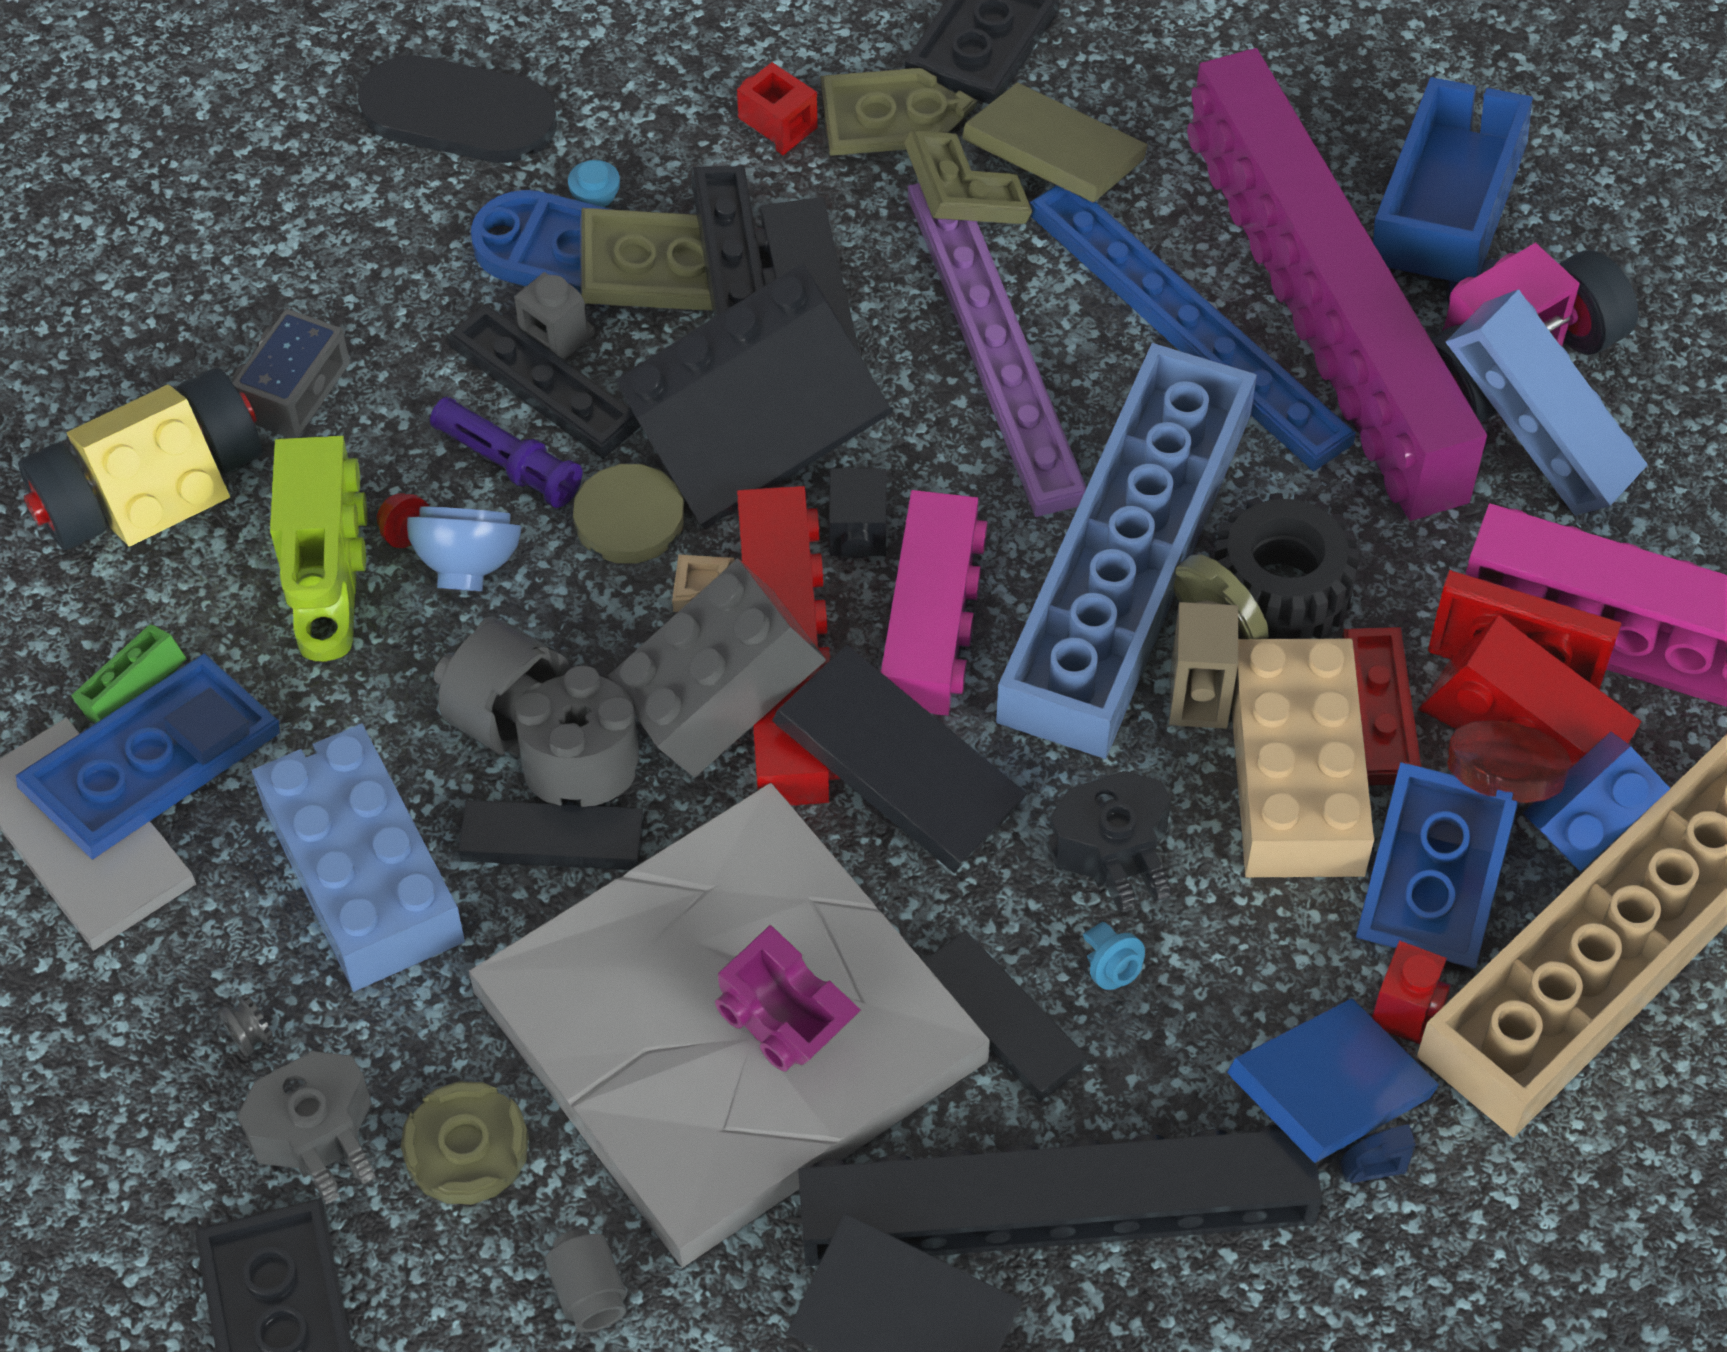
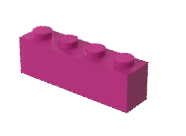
M911 490L881 673L929 713L949 716L952 693L963 695L967 660L958 659L959 646L970 647L974 613L965 612L967 599L977 600L981 567L972 566L974 554L984 555L988 521L978 520L979 497Z

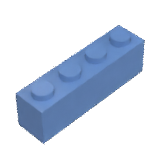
M1519 289L1484 302L1446 341L1449 348L1574 516L1611 506L1648 465L1634 447L1631 438L1623 432L1603 405L1600 396L1589 386L1570 360L1567 351L1559 345L1539 318L1534 306L1525 299Z

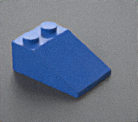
M1400 762L1356 938L1395 949L1400 940L1446 957V962L1476 969L1520 801V791Z

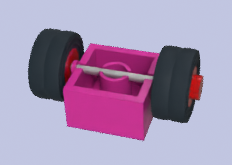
M1535 242L1516 254H1506L1494 267L1475 278L1467 277L1454 287L1449 297L1450 303L1442 332L1430 339L1480 423L1496 415L1498 412L1449 348L1446 341L1484 302L1519 289L1525 299L1534 306L1539 318L1559 345L1563 346L1564 342L1570 348L1582 354L1591 355L1599 353L1610 347L1613 343L1628 336L1634 330L1638 321V304L1634 290L1624 272L1613 260L1598 251L1585 250L1572 255L1558 264Z

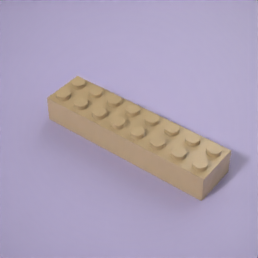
M1727 734L1427 1022L1417 1058L1513 1138L1727 925Z

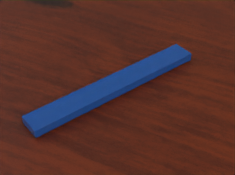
M1059 186L1053 187L1029 202L1032 209L1030 216L1179 351L1257 374L1251 416L1313 472L1354 445L1355 431L1098 203H1092Z

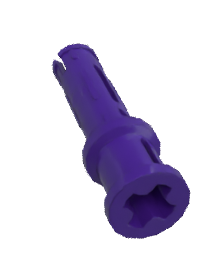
M451 397L442 398L434 406L430 416V424L434 429L441 430L471 450L505 468L507 476L515 485L520 487L530 486L543 494L546 503L555 508L563 507L576 494L583 475L581 466L571 460L561 461L549 454L545 444L536 439H526L523 441L496 426L493 422L484 419L457 403Z

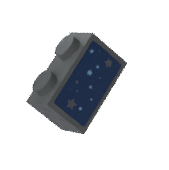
M287 308L273 326L265 329L258 348L246 364H242L237 368L231 381L239 393L243 392L249 400L256 415L257 422L254 423L256 426L288 438H298L350 364L343 329Z

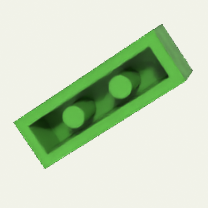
M149 624L71 696L86 718L95 724L173 674L187 659L171 634Z

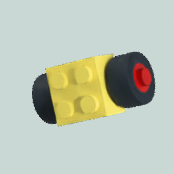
M220 368L210 369L198 377L191 378L178 385L176 390L167 384L66 432L85 473H83L71 452L62 442L54 443L43 448L40 452L22 458L18 465L21 477L28 491V494L23 496L25 503L37 525L45 524L56 543L63 550L78 546L85 540L92 539L106 530L101 508L111 530L130 547L230 498L220 474L228 473L262 455L260 438L254 424L257 422L255 412L245 394L237 391L234 384Z

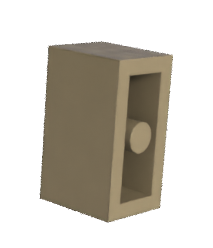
M1213 601L1179 602L1170 666L1169 725L1227 729L1238 667V605H1223Z

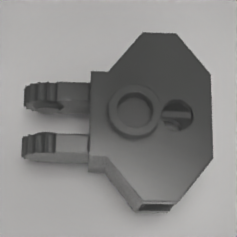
M311 1051L254 1082L237 1118L247 1135L245 1138L258 1164L298 1168L304 1178L310 1176L326 1204L339 1198L338 1185L330 1170L325 1168V1166L345 1156L353 1176L358 1178L361 1184L376 1178L357 1137L358 1130L372 1102L364 1075L352 1055ZM299 1079L305 1082L301 1087L287 1094L284 1092L285 1086L292 1080Z

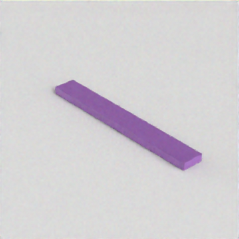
M920 183L909 185L908 200L1035 517L1078 507L1087 487L977 221L933 218Z

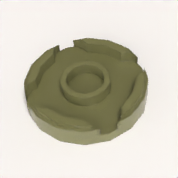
M618 464L598 471L583 483L574 498V528L581 544L590 552L592 548L595 552L601 553L603 559L613 563L638 564L659 557L669 549L668 544L674 540L676 535L678 539L684 527V500L676 483L661 470L643 464Z
M1202 554L1190 555L1176 567L1175 575L1178 576H1176L1173 588L1179 602L1213 601L1223 605H1238V639H1268L1267 622L1259 605L1232 572L1216 560Z
M458 1081L434 1089L422 1099L423 1104L416 1108L414 1114H412V1111L410 1112L403 1124L400 1147L410 1178L426 1195L446 1204L472 1205L496 1197L516 1180L527 1160L529 1137L519 1106L511 1098L509 1100L505 1095L498 1093L497 1088L484 1082Z

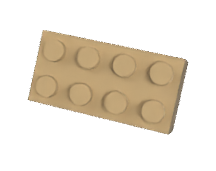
M1238 639V667L1231 709L1245 877H1365L1374 843L1352 639Z

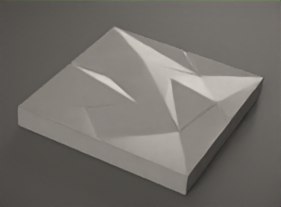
M769 783L631 869L623 877L610 882L469 970L474 994L681 1268L799 1190L798 1168H811L815 1163L824 1160L842 1161L987 1063L989 1059L990 1040L887 918L877 909L875 904L772 783ZM770 924L802 954L805 965L816 977L823 981L830 980L861 1009L808 1062L803 1065L794 1064L786 1072L777 1069L766 1059L760 1049L761 1042L745 1026L738 1029L730 1025L721 1016L715 1005V1000L723 994L719 987L718 973Z

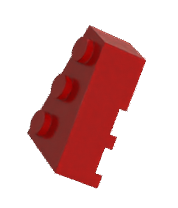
M1500 615L1448 661L1417 709L1532 766V768L1556 780H1559L1610 731L1626 743H1629L1642 722Z

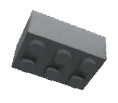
M737 558L608 676L611 681L619 684L629 694L634 704L635 716L655 745L695 778L825 662L826 659L776 593Z

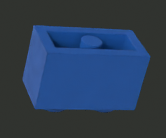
M1610 731L1528 807L1523 814L1581 872L1671 788L1628 743Z

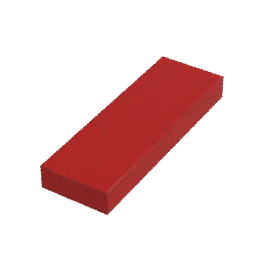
M1401 627L1344 629L1342 639H1352L1368 785H1395L1400 762L1421 767Z

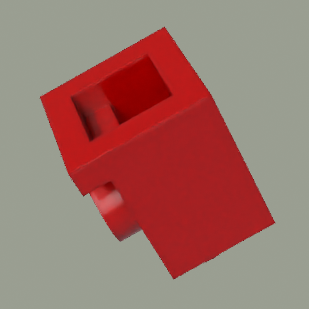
M773 62L756 75L749 76L737 89L738 118L774 142L776 151L781 155H785L818 128L817 92Z
M1399 940L1380 988L1372 1018L1386 1032L1421 1044L1427 1022L1445 1006L1451 985L1440 981L1447 958Z

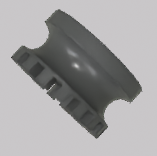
M245 993L238 998L239 1004L236 1008L229 1009L224 1006L218 1010V1013L235 1044L244 1056L249 1057L254 1054L253 1048L257 1043L264 1042L268 1045L274 1041V1037L266 1021L259 1023V1020L264 1017L261 1013L257 1016L254 1015L258 1012V1008Z

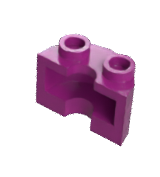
M771 924L718 973L719 987L723 994L715 1000L717 1010L733 1027L741 1029L745 1026L761 1042L760 1049L766 1059L774 1067L784 1072L794 1064L803 1065L808 1062L861 1011L830 980L823 981L816 977L805 965L802 954Z

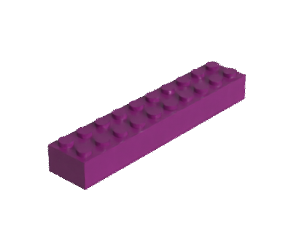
M1253 48L1199 63L1197 86L1193 87L1191 91L1194 106L1193 120L1187 127L1190 146L1196 154L1201 153L1208 165V174L1213 187L1216 190L1221 189L1225 195L1234 224L1238 227L1242 226L1246 232L1255 261L1258 264L1263 263L1271 276V285L1276 298L1280 302L1285 301L1292 313L1293 324L1298 337L1302 341L1307 340L1313 350L1320 376L1324 380H1330L1334 387L1342 415L1346 420H1352L1360 433L1361 445L1366 457L1370 461H1376L1384 476V484L1389 498L1394 503L1399 502L1409 521L1470 503L1487 433L1259 50Z

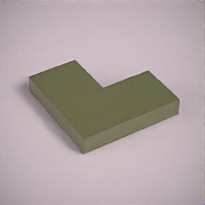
M910 131L904 144L933 218L1026 224L1032 209L1017 174L971 171L957 134Z

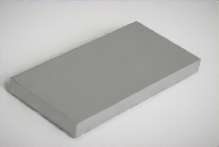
M66 717L0 758V831L94 951L196 885L191 871L150 821L92 860L17 788L15 775L80 734Z

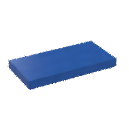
M204 653L15 775L17 788L93 860L280 734L279 720ZM211 687L249 721V735L202 765L165 731L164 717Z

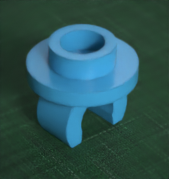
M1101 922L1083 933L1084 940L1095 949V951L1087 955V958L1091 963V978L1098 986L1106 990H1113L1125 986L1136 979L1142 969L1145 947L1135 935L1131 933L1116 934L1105 922Z

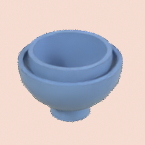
M420 507L419 517H407L408 539L421 560L428 567L438 572L437 588L483 591V577L496 571L507 562L518 547L521 526L510 524V513L475 509Z

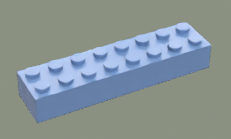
M1151 344L998 684L997 724L1094 756L1107 758L1175 597L1173 586L1176 576H1178L1175 575V569L1193 554L1251 416L1257 374L1158 344Z

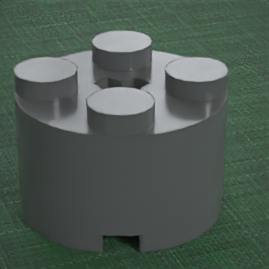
M493 616L487 617L478 625L476 631L461 644L457 651L446 654L439 661L435 669L434 681L440 685L439 709L441 715L447 723L496 753L505 756L504 752L510 751L515 755H520L516 728V701L520 696L531 692L542 683L564 676L570 669L569 663L563 655L513 625Z
M576 666L569 669L564 676L548 680L536 689L518 698L515 703L516 728L523 774L527 786L536 796L548 803L561 806V798L570 800L580 799L581 807L596 806L616 798L631 786L636 776L635 768L639 761L635 709L631 697L619 684L599 676L597 670L592 667Z

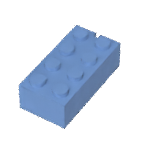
M362 723L314 743L315 754L305 757L302 749H299L251 770L262 807L353 992L465 943L458 907Z

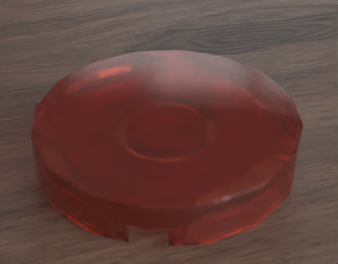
M1495 720L1470 722L1455 730L1448 746L1449 755L1447 763L1449 770L1462 784L1486 796L1496 797L1497 789L1513 792L1512 800L1517 802L1542 801L1562 792L1571 766L1567 750L1558 741L1535 728L1514 722Z

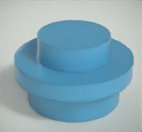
M588 160L576 165L569 173V191L577 201L605 207L614 200L620 188V176L612 164L601 160Z

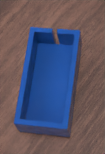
M1430 77L1375 217L1373 244L1388 268L1460 282L1467 277L1475 278L1480 275L1528 143L1532 96L1486 88L1483 99L1480 133L1472 132L1476 86Z

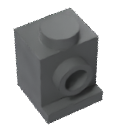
M543 272L514 296L518 327L563 360H566L596 334L595 327L586 321L585 302L581 294L572 285L567 284L566 280L560 276L548 275L546 272Z

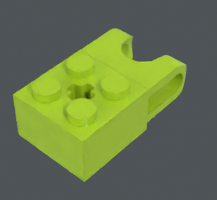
M344 436L275 439L270 533L280 567V580L287 605L293 608V630L299 651L304 658L313 661L325 662L345 656L350 651L354 633L356 572L366 570L365 541L363 537L358 538L359 526H367V499L365 492H359L360 469L358 459L348 458ZM320 617L332 618L337 623L338 628L331 637L324 640L311 637L312 621Z

